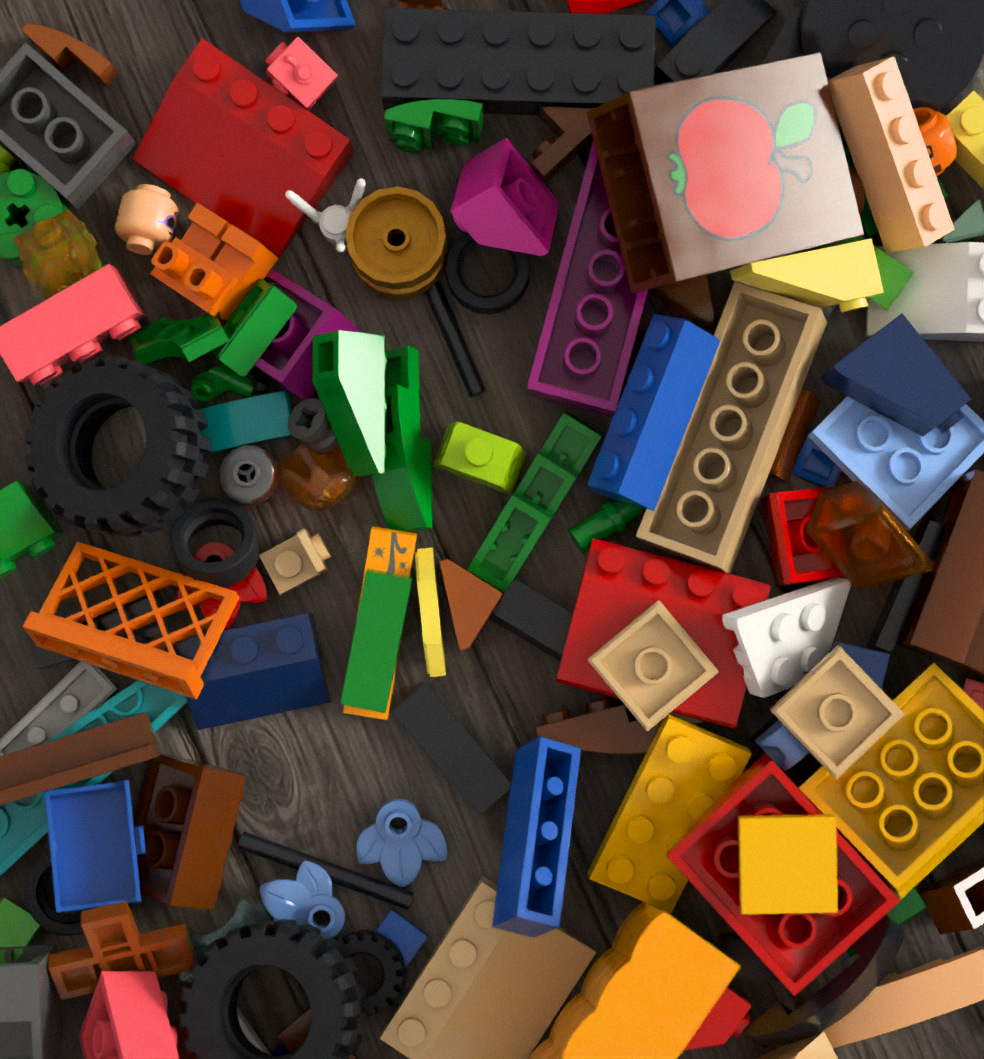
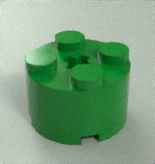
M16 169L0 174V260L16 268L31 270L42 269L52 265L64 255L71 241L73 214L68 203L47 181L27 170ZM26 215L28 224L22 228L19 226V219Z

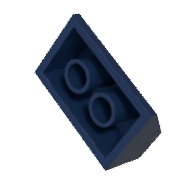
M305 613L224 630L201 675L204 686L197 700L185 696L197 730L331 702L313 614ZM196 636L184 639L173 645L178 656L193 660L201 642L199 637Z

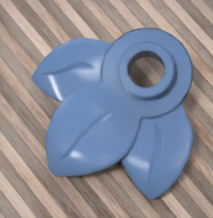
M405 799L389 800L379 808L375 823L360 833L356 849L360 864H374L380 861L386 877L393 884L402 888L407 887L417 877L421 869L422 860L445 861L448 853L447 842L440 827L432 821L422 819L417 807ZM401 817L406 820L407 824L401 829H396L390 825V821L393 818Z
M304 860L299 867L296 881L276 879L261 885V899L267 911L275 918L273 921L286 919L296 920L297 925L301 926L310 924L321 929L320 935L325 939L335 937L343 928L345 922L344 907L336 897L332 896V879L321 866ZM318 910H325L329 913L331 921L326 925H319L314 921V913Z

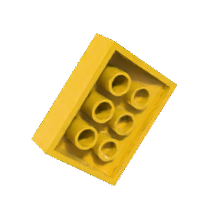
M935 663L929 666L893 700L905 715L837 780L822 766L799 787V790L821 814H834L836 816V830L900 900L984 822V710Z

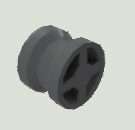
M307 398L294 407L288 420V430L293 437L301 442H305L307 447L316 453L330 452L339 445L319 399Z

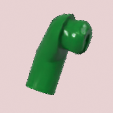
M218 364L200 372L194 377L190 385L191 393L199 402H207L228 391L244 398L254 396L256 389L252 387L251 380L245 376L238 375L225 364Z

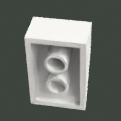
M984 243L930 244L923 248L887 253L914 273L888 310L867 298L865 337L873 336L903 313L923 339L984 342ZM877 246L886 253L884 246Z

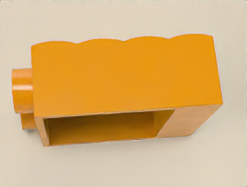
M642 902L622 922L615 935L612 947L605 951L590 968L583 982L581 992L575 995L560 1011L551 1028L549 1038L544 1040L531 1053L528 1059H677L740 966L666 912Z

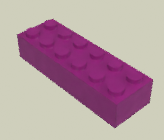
M593 141L528 381L526 395L613 418L648 290L631 294Z

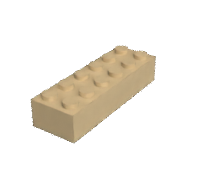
M734 282L714 336L721 341L655 511L646 509L636 534L638 539L651 547L711 569L731 574L827 325L825 316L820 308L746 284Z

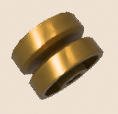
M399 186L378 189L363 198L350 214L345 235L353 269L363 286L379 297L396 301L417 298L432 287L444 274L448 247L443 217L433 201L420 192ZM401 241L403 243L400 246H392L395 242Z

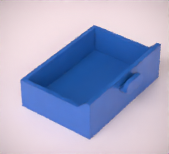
M129 780L45 791L56 913L85 911L128 901L129 905L142 903L137 855L146 854L143 826L134 827Z

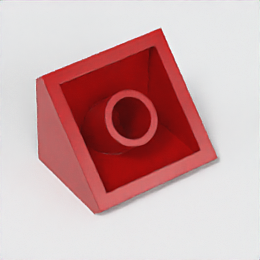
M831 487L775 492L762 498L776 587L846 576Z

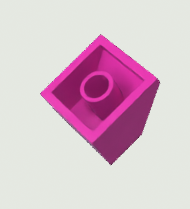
M506 137L464 163L450 212L457 226L462 231L468 232L479 245L543 256L549 253L560 202Z

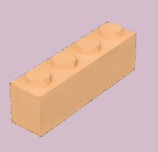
M895 57L855 66L828 80L838 121L856 171L863 183L865 196L886 253L923 248L953 231L954 226Z

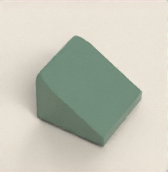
M978 199L953 223L954 230L934 241L933 244L976 242L984 236V213L981 201Z

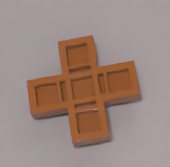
M128 901L81 911V926L89 946L50 954L48 957V969L61 1000L94 993L102 971H155L157 978L189 971L197 959V955L185 924L140 934Z

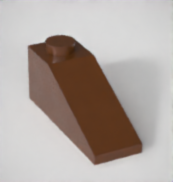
M984 857L947 875L920 892L939 934L974 930L984 923Z

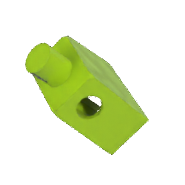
M455 421L447 425L433 467L512 496L528 453L513 441Z

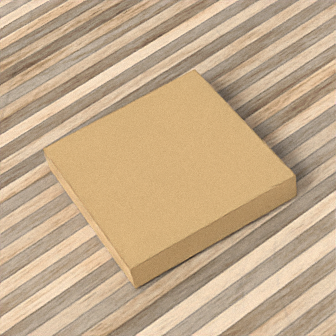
M659 599L587 658L588 662L646 731H649L719 673Z
M838 645L769 709L836 780L905 715Z

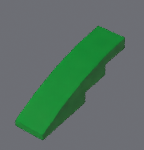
M565 410L467 568L469 572L503 593L507 591L604 433Z

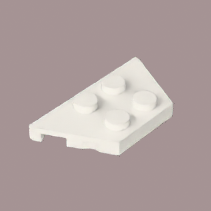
M840 577L830 578L723 615L725 629L734 631L739 645L733 651L738 664L743 667L744 680L750 694L765 698L794 687L830 652L851 587V580Z

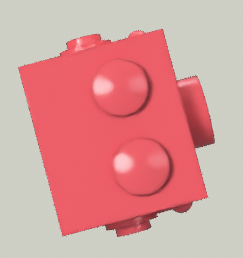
M299 37L289 46L282 42L265 60L269 67L266 70L264 79L271 86L308 111L333 86L338 76Z

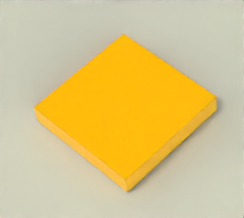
M834 814L738 816L739 904L741 914L838 913L836 816Z

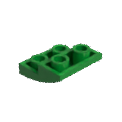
M431 99L410 102L387 109L384 117L389 141L396 142V148L410 153H421L422 148L433 151L436 134L443 135L444 141L458 146H468L469 141L480 144L484 128L483 104L465 100Z

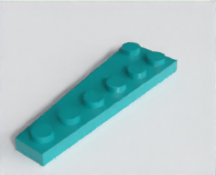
M138 680L46 742L144 712H148L155 733L188 702L184 695ZM114 771L52 790L99 785ZM45 792L0 805V877L48 833Z

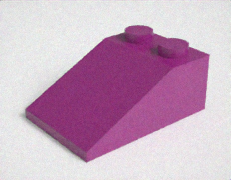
M271 269L263 280L275 286L294 301L297 308L253 367L301 400L312 398L317 392L313 384V336L337 330L359 332L360 330L336 308ZM203 310L200 315L205 314L207 312ZM217 316L223 327L227 320H223Z

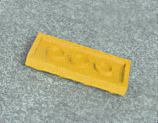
M671 714L665 716L588 870L589 879L672 913L688 879L670 861L666 853L730 784L743 773L752 755L749 748Z

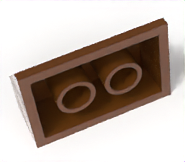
M160 752V756L148 760L134 817V827L143 826L146 854L137 855L141 893L169 906L214 910L222 885V875L228 850L233 839V829L239 805L243 798L246 775L220 766Z

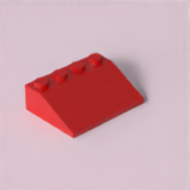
M202 38L176 74L132 160L193 203L201 204L226 220L229 224H232L260 242L280 259L309 218L286 198L285 193L288 190L293 191L315 209L354 154V150L349 138Z
M593 538L586 558L556 682L619 698L588 662L587 658L659 599L719 671V673L671 712L735 729L747 685L744 680L743 667L738 664L733 651L739 645L734 631L725 629L723 615L768 600L771 584Z
M765 753L730 784L666 853V856L785 987L796 996L899 903L900 899L836 830L838 913H740L738 816L821 814Z

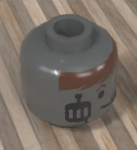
M244 445L233 449L225 456L220 466L219 480L223 490L231 499L243 505L257 506L268 502L276 494L281 483V471L277 461L266 450L257 446ZM251 466L247 471H244L246 467ZM255 472V477L252 480L251 475ZM241 475L246 476L247 482L241 480Z

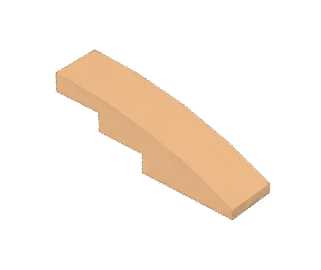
M984 945L947 960L942 958L936 959L901 974L893 972L885 975L875 989L856 1008L838 1022L823 1030L832 1048L885 1034L984 1000Z

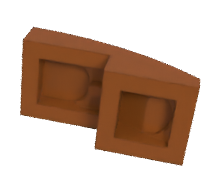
M29 23L21 29L29 41L63 72L76 59L107 88L119 77L116 69L106 58L70 35L45 26Z

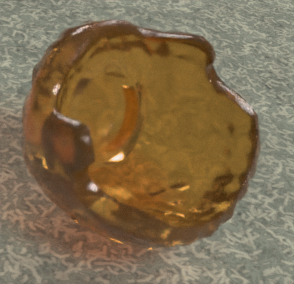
M302 444L289 454L278 467V475L290 496L303 508L314 511H322L341 502L353 489L357 477H354L351 468L347 465L342 450L338 446L327 453H316L307 445Z

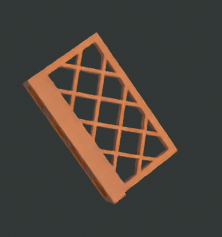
M77 541L39 613L31 611L22 627L37 647L197 700L204 686L201 675L239 600V596L236 591L205 581L194 580L189 576ZM84 558L100 562L103 572L79 582L76 573ZM130 572L138 574L143 585L119 595L113 580ZM108 583L113 598L89 608L84 592ZM169 585L179 587L183 597L158 608L153 592ZM187 590L192 591L194 593L188 595ZM147 595L153 610L128 621L123 605ZM78 596L83 611L66 618L55 615L61 602ZM210 597L222 601L216 614L200 621L198 620L193 608L194 604ZM117 608L122 624L106 631L97 629L93 618ZM187 608L193 624L168 634L163 618ZM87 621L88 626H87V625H84V624H81V623ZM155 621L158 622L163 637L147 644L136 642L133 631ZM127 634L128 639L123 638L121 636ZM198 634L201 645L194 659L190 660L178 656L173 644ZM167 647L169 652L163 651L161 649Z

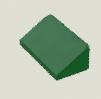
M262 279L257 280L223 325V329L230 341L209 353L238 375L246 376L297 308L296 303L275 286Z

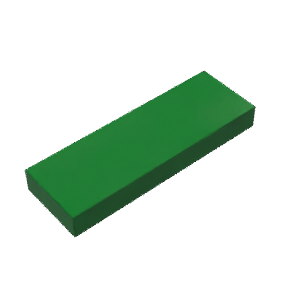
M367 569L340 704L382 713L386 712L413 577Z

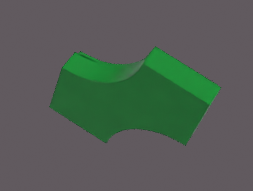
M209 313L186 320H172L168 316H164L127 337L135 358L143 364L166 357H183L188 362H191L230 341L217 316L213 317Z

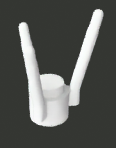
M360 178L357 180L350 204L347 207L332 205L323 212L314 209L293 191L288 190L285 193L286 198L294 206L311 218L313 223L320 226L325 239L336 245L338 252H346L348 250L345 232L350 214L362 199L366 185L364 179Z

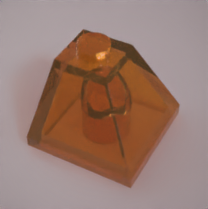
M851 482L820 492L806 532L856 590L932 571L934 563L887 507L859 482Z

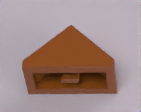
M449 559L442 560L439 563L459 650L470 649L490 617L491 612L502 598L503 593Z

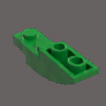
M407 345L385 351L387 357L385 368V399L387 402L385 444L387 455L385 459V473L372 475V479L388 528L415 532L432 528L431 440L420 437L419 350Z

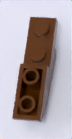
M610 697L587 703L588 712L570 717L568 709L542 715L544 724L536 725L535 728L538 737L542 736L579 747L584 751L607 754L647 753L663 719L649 731H646L636 718L628 719L623 703L614 705L613 698ZM669 713L692 724L705 722L688 716Z

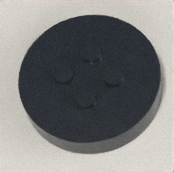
M805 0L801 17L803 53L805 56L821 52L826 76L831 79L855 66L894 56L912 109L928 107L938 111L949 104L965 89L980 65L984 55V0Z

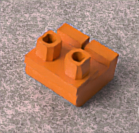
M196 203L187 217L192 221L187 232L181 240L175 237L171 243L166 240L161 244L151 259V263L155 267L150 274L213 317L218 316L223 320H228L257 280H263L279 258L251 236L229 224L226 220L201 204Z

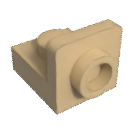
M303 528L296 532L297 535L259 555L279 595H283L329 570L324 560L330 558L331 555L319 533L311 536L309 531Z

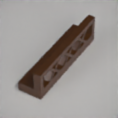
M148 712L0 756V805L160 756Z

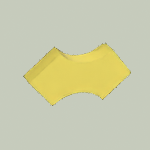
M433 547L417 549V552H415L416 578L427 674H430V677L446 676Z

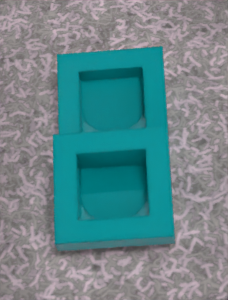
M289 391L274 392L199 409V411L204 412L208 423L207 428L202 430V435L210 438L211 452L204 453L203 455H213L244 445H260L292 436L288 430V420L293 411Z

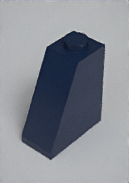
M903 313L841 359L821 377L829 387L922 437L936 427L943 434L964 417L959 409L972 400Z

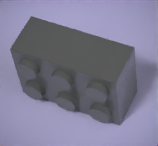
M26 42L0 70V142L78 210L137 143L125 128Z

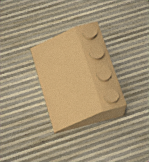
M482 876L383 1028L380 1039L409 1059H528L595 956L596 950L561 927L534 938L493 928L492 921L497 885Z

